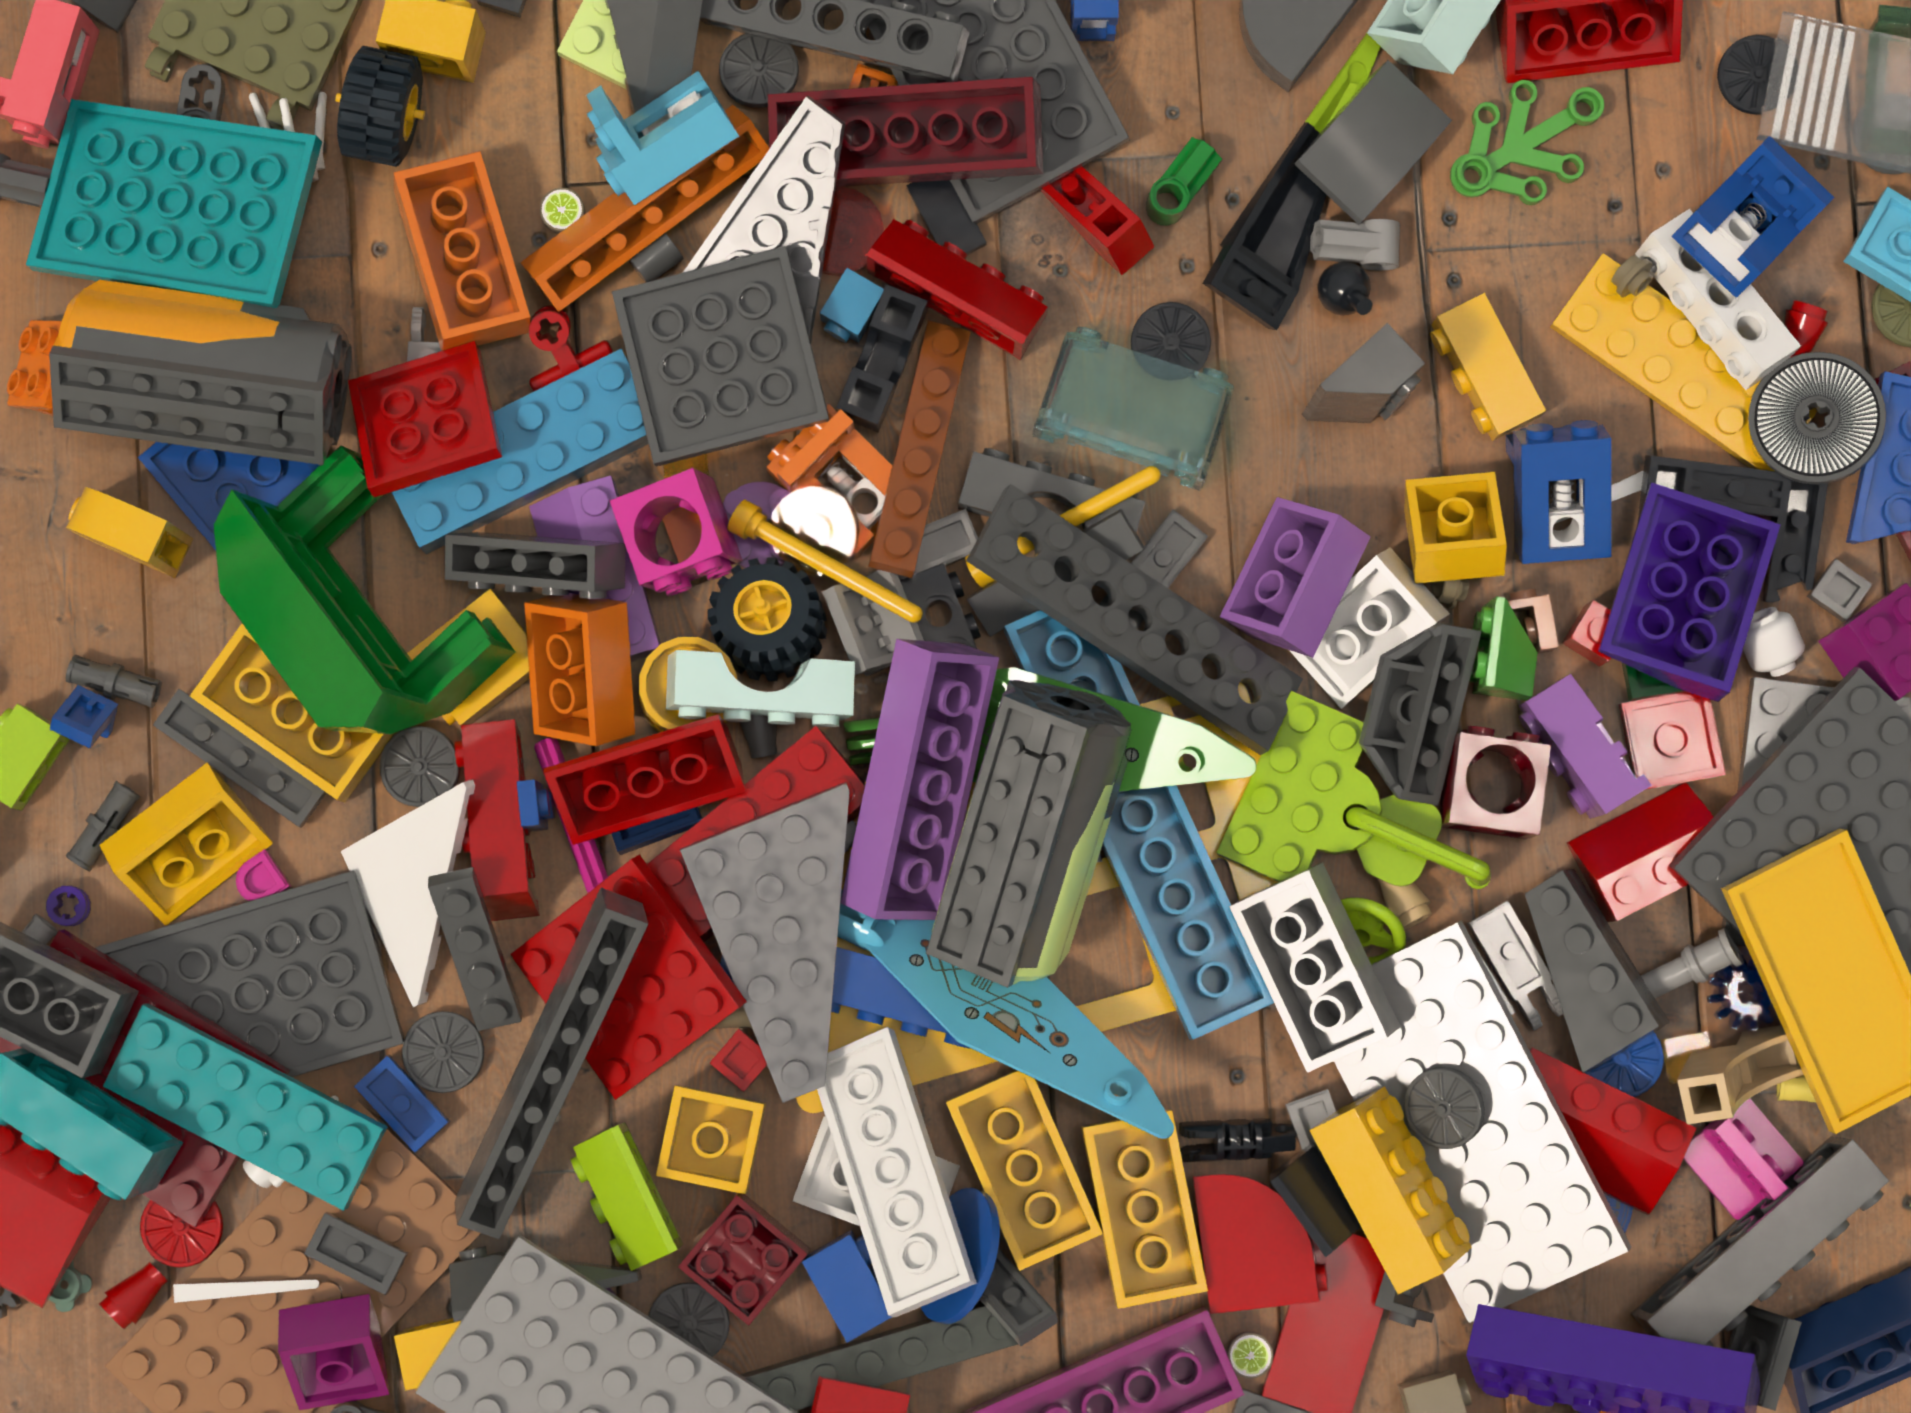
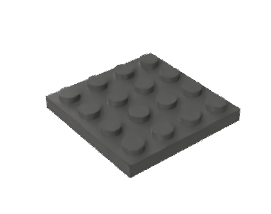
M786 246L612 291L653 463L656 467L812 427L830 420Z

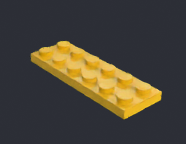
M1603 253L1550 328L1747 467L1774 471L1756 451L1749 431L1748 416L1750 402L1760 381L1745 390L1738 380L1727 372L1725 364L1712 348L1701 340L1696 328L1683 312L1677 309L1671 300L1648 285L1637 296L1630 293L1626 297H1621L1616 292L1617 286L1611 282L1613 275L1621 265ZM1816 408L1809 410V419L1805 421L1806 424H1809L1817 413Z

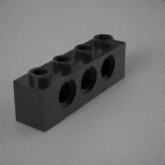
M943 563L917 573L912 578L907 577L900 580L907 599L922 609L923 616L917 624L924 641L965 644L977 649L974 640L980 638L981 635L972 612L966 615L963 614L958 598L965 596L955 571L947 573ZM935 604H942L950 609L952 618L947 625L936 627L928 622L926 618L927 610Z

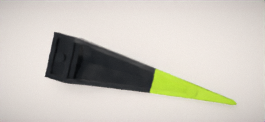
M1367 33L1221 242L1220 246L1222 249L1202 283L1271 330L1279 328L1299 291L1310 251V237L1314 229V223L1319 220L1326 199V194L1294 163L1338 111L1350 101L1367 81L1381 47Z

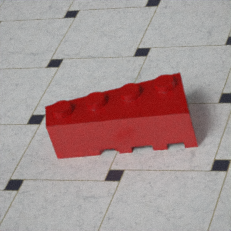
M515 719L461 725L462 740L455 741L456 763L458 768L464 767L465 781L473 779L475 784L474 794L469 796L466 809L468 826H466L462 848L464 853H470L471 867L474 868L491 921L540 916L538 900H535L528 879L536 878L530 844L525 843V836H529L531 831L521 827L517 781L525 780L521 733Z

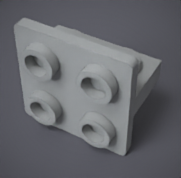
M877 570L866 576L907 599L897 574ZM843 584L832 586L822 592L849 661H855V675L864 673L865 676H870L891 666L896 639L924 641L917 622L911 623Z

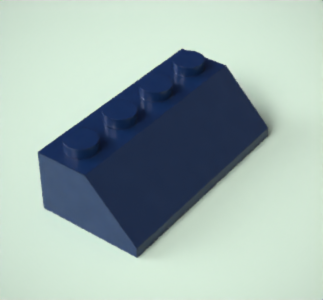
M1911 1266L1894 1276L1878 1283L1868 1284L1853 1294L1836 1301L1827 1302L1818 1309L1793 1319L1802 1323L1784 1384L1797 1413H1829L1911 1377Z

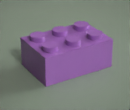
M1277 497L1221 612L1220 618L1251 638L1313 658L1371 536L1338 514Z

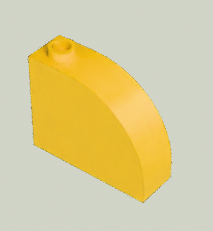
M88 487L84 488L81 497H78L72 505L68 517L69 522L66 526V529L87 540L172 578H176L194 539L167 520Z

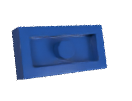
M535 779L517 781L521 827L529 831L547 830V819L555 818L552 793L544 789V785Z
M387 1055L354 1086L414 1153L418 1152L450 1122L390 1055Z

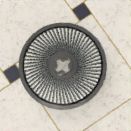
M1804 353L1788 358L1760 381L1750 402L1748 416L1749 431L1753 445L1760 457L1778 474L1800 483H1832L1856 473L1869 462L1877 451L1885 430V403L1875 380L1864 368L1854 361L1833 353ZM1816 408L1820 414L1827 412L1829 415L1824 419L1825 426L1818 428L1814 422L1806 424L1805 421L1809 419V410Z

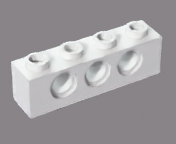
M1688 209L1652 232L1635 254L1641 260L1648 259L1653 264L1649 273L1669 295L1672 304L1681 310L1696 328L1701 340L1708 344L1725 364L1727 372L1747 390L1790 358L1801 345L1751 284L1735 298L1671 237L1693 214Z

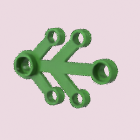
M1529 80L1517 81L1509 92V100L1512 106L1502 147L1487 155L1490 133L1500 119V111L1491 102L1479 104L1472 114L1474 132L1469 153L1460 156L1454 162L1450 171L1452 186L1459 194L1465 197H1479L1484 195L1489 189L1519 196L1524 204L1532 206L1540 203L1547 192L1545 182L1537 176H1530L1524 180L1497 172L1498 170L1510 163L1556 173L1558 179L1565 183L1575 182L1584 171V163L1578 155L1566 154L1561 156L1536 150L1535 148L1574 124L1588 126L1596 122L1604 110L1602 95L1590 87L1580 88L1571 95L1566 109L1524 133L1529 108L1537 97V88ZM1516 89H1527L1530 92L1531 98L1528 101L1519 100L1516 96ZM1580 102L1587 103L1591 108V114L1587 116L1580 115L1576 110V104ZM1482 110L1490 111L1493 115V122L1488 124L1481 122L1478 113ZM1568 161L1574 163L1577 167V173L1574 175L1566 174L1562 169V164ZM1469 169L1475 170L1479 174V181L1476 183L1468 182L1464 177V172ZM1528 184L1536 185L1540 190V195L1536 198L1529 197L1525 192V186Z

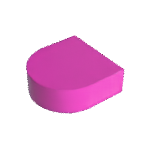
M266 849L246 861L239 868L236 875L237 889L241 896L248 901L283 892L292 887Z

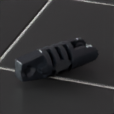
M1270 1118L1186 1121L1179 1123V1134L1184 1136V1138H1213V1143L1182 1146L1180 1148L1182 1162L1223 1161L1224 1159L1248 1160L1249 1158L1265 1159L1272 1158V1153L1294 1151L1296 1149V1134L1293 1125L1272 1123Z

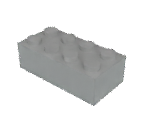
M1323 862L1229 906L1307 1072L1386 1039L1401 1028Z

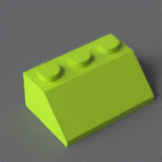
M626 1122L618 1124L573 1147L576 1156L570 1159L580 1182L589 1181L596 1197L590 1199L591 1206L600 1224L608 1221L615 1238L610 1240L609 1243L620 1265L628 1263L631 1271L678 1250L684 1245Z

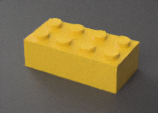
M243 624L239 626L190 695L195 701L336 800L344 803L395 734L332 731L318 727Z
M1015 1070L946 1101L982 1187L996 1205L1000 1228L1019 1271L1103 1234L1034 1078Z
M1384 1086L1340 1108L1309 1131L1397 1294H1400L1443 1274L1466 1254L1472 1246L1469 1242L1470 1236L1465 1223L1454 1215L1447 1202L1448 1195L1444 1184L1438 1177L1433 1176L1425 1161V1150L1421 1142L1411 1135L1403 1121L1404 1114L1400 1103L1394 1096L1389 1095Z
M1170 1109L1165 1111L1174 1124V1131L1166 1139L1151 1135L1120 1119L1081 1126L1100 1228L1103 1233L1102 1239L1115 1305L1118 1309L1208 1291L1173 1111Z

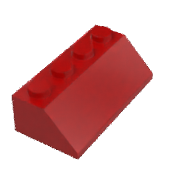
M1500 0L1496 7V21L1506 83H1514L1519 80L1531 81L1680 62L1683 0Z
M893 219L866 255L868 274L889 286L927 300L928 308L1021 360L1047 316L1048 306L1042 303L1044 297L1027 286L1021 285L1018 290L1004 282L1006 276L988 264L983 263L980 268L967 261V253L954 244L945 241L941 246L927 238L929 232L919 224L911 220H906L902 224Z
M719 714L543 768L545 778L572 845L746 792L739 755L729 728Z
M1533 1047L1529 1049L1603 1193L1646 1215H1650L1679 1170L1697 1128L1586 1073H1582V1071Z

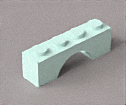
M675 650L668 655L666 710H679L678 717L684 719H705L706 712L723 713V720L731 722L751 721V715L768 716V723L789 725L795 724V718L812 719V726L839 727V720H845L853 716L855 661L809 659L800 665L795 677L784 689L763 692L751 689L739 682L729 671L720 652Z

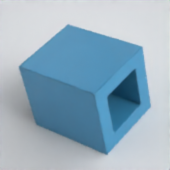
M846 268L820 311V319L826 324L824 331L844 343L849 338L859 343L871 323L884 289L851 269Z

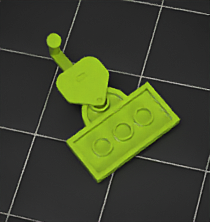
M1294 691L1290 692L1286 700L1288 711L1269 751L1262 754L1257 763L1256 771L1250 778L1216 852L1219 856L1277 882H1281L1311 868L1318 851L1337 855L1353 852L1357 849L1365 871L1369 875L1394 886H1408L1417 881L1428 860L1465 876V881L1471 888L1483 889L1488 885L1491 879V872L1486 862L1437 841L1442 829V818L1434 805L1401 800L1396 798L1394 794L1380 799L1379 793L1370 778L1356 768L1364 752L1359 744L1364 722ZM1345 813H1346V822H1347V824H1348V827H1347V826L1345 825V823H1344Z

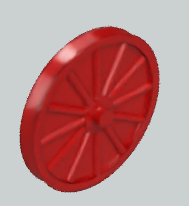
M152 1200L146 1205L140 1222L141 1238L147 1251L157 1261L171 1267H189L207 1259L219 1245L223 1232L222 1214L215 1201L201 1225L193 1227Z

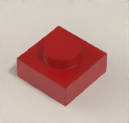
M740 1028L710 1062L714 1068L743 1092L748 1089L767 1066L760 1046Z

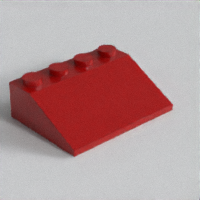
M0 1125V1286L43 1308L111 1198L97 1188L98 1182L86 1174L77 1175L66 1170L59 1163L60 1157L48 1149L42 1151L28 1145L21 1139L22 1132L11 1125Z

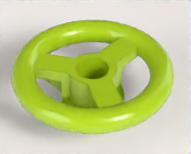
M1355 897L1341 899L1362 946L1365 947L1372 944L1389 949L1381 955L1368 957L1371 964L1405 948V929L1399 918L1390 909L1370 899ZM1384 923L1388 926L1392 935L1388 934L1383 928Z

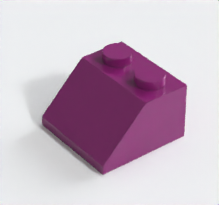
M370 1294L279 1310L278 1353L299 1410L389 1395V1382L380 1326Z

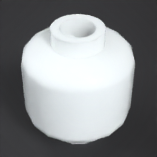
M1769 607L1754 612L1743 647L1751 668L1756 672H1770L1772 677L1784 675L1795 669V661L1803 654L1805 644L1793 617L1787 612L1778 611L1776 607Z

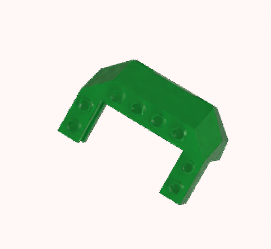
M343 446L338 447L325 460L323 465L317 467L278 506L231 489L214 523L220 594L318 727L332 731L393 734L452 712L516 651L490 618L486 617L481 622L475 613L465 610L413 660L409 657L328 549L333 542L383 496L373 498L368 490L362 455Z

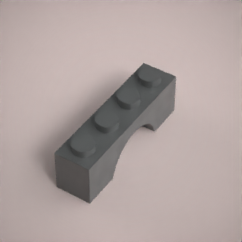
M984 448L983 454L973 451L958 502V509H966L968 512L990 517L1003 490L1010 484L1032 498L1053 499L1066 505L1069 509L1094 497L1105 489L1095 487V480L1090 477L1070 473L1067 479L1051 474L1053 468L1048 465L1027 461L1026 466L1009 462L1010 455L1004 452ZM1138 493L1085 521L1081 524L1084 530L1117 510L1122 509L1133 529L1137 532L1145 501L1137 499Z

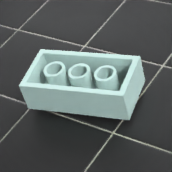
M1388 0L1367 34L1398 64L1454 74L1457 67L1465 60L1468 50L1481 30L1489 23L1491 14L1500 0Z

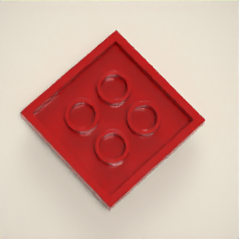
M475 341L348 380L367 487L373 498L502 458L481 352Z

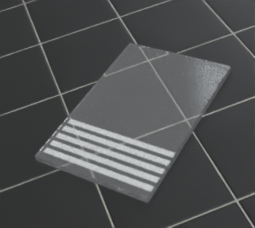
M1783 11L1778 34L1774 40L1775 49L1764 104L1761 107L1762 114L1756 140L1765 141L1770 136L1779 145L1911 174V39Z

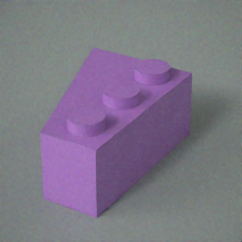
M1571 674L1519 705L1523 712L1519 716V720L1526 732L1540 736L1539 739L1542 744L1551 745L1548 767L1556 777L1562 774L1571 788L1567 792V796L1580 815L1586 812L1591 819L1607 814L1652 786L1644 774L1638 778L1635 777L1623 758L1627 754V750L1620 741L1613 742L1601 723L1603 717Z

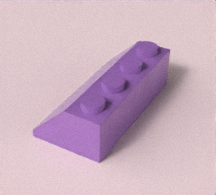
M612 476L568 487L530 505L529 508L537 536L624 543L610 504V500L619 497ZM626 549L625 588L607 590V598L604 599L627 602L630 657L632 662L649 656L661 642L646 589L639 585ZM569 590V593L579 594V591Z

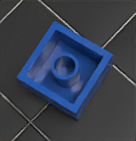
M850 1230L809 1253L802 1260L806 1271L847 1343L892 1318L887 1313L863 1235L856 1238L853 1231Z

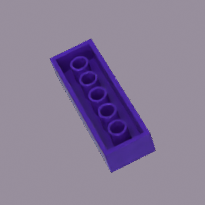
M1481 1304L1477 1306L1466 1354L1477 1387L1482 1388L1484 1393L1499 1398H1507L1509 1394L1525 1396L1530 1402L1541 1406H1553L1554 1402L1572 1405V1408L1580 1413H1600V1411L1609 1413H1756L1761 1389L1755 1354Z

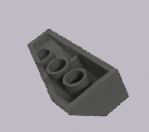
M605 0L606 7L610 9L615 30L614 39L617 49L620 50L626 74L625 84L633 114L691 76L703 0Z
M486 1246L460 1251V1260L449 1264L451 1305L454 1322L463 1319L506 1253L487 1254ZM561 1260L605 1289L637 1282L642 1279L640 1269L631 1271L627 1267Z

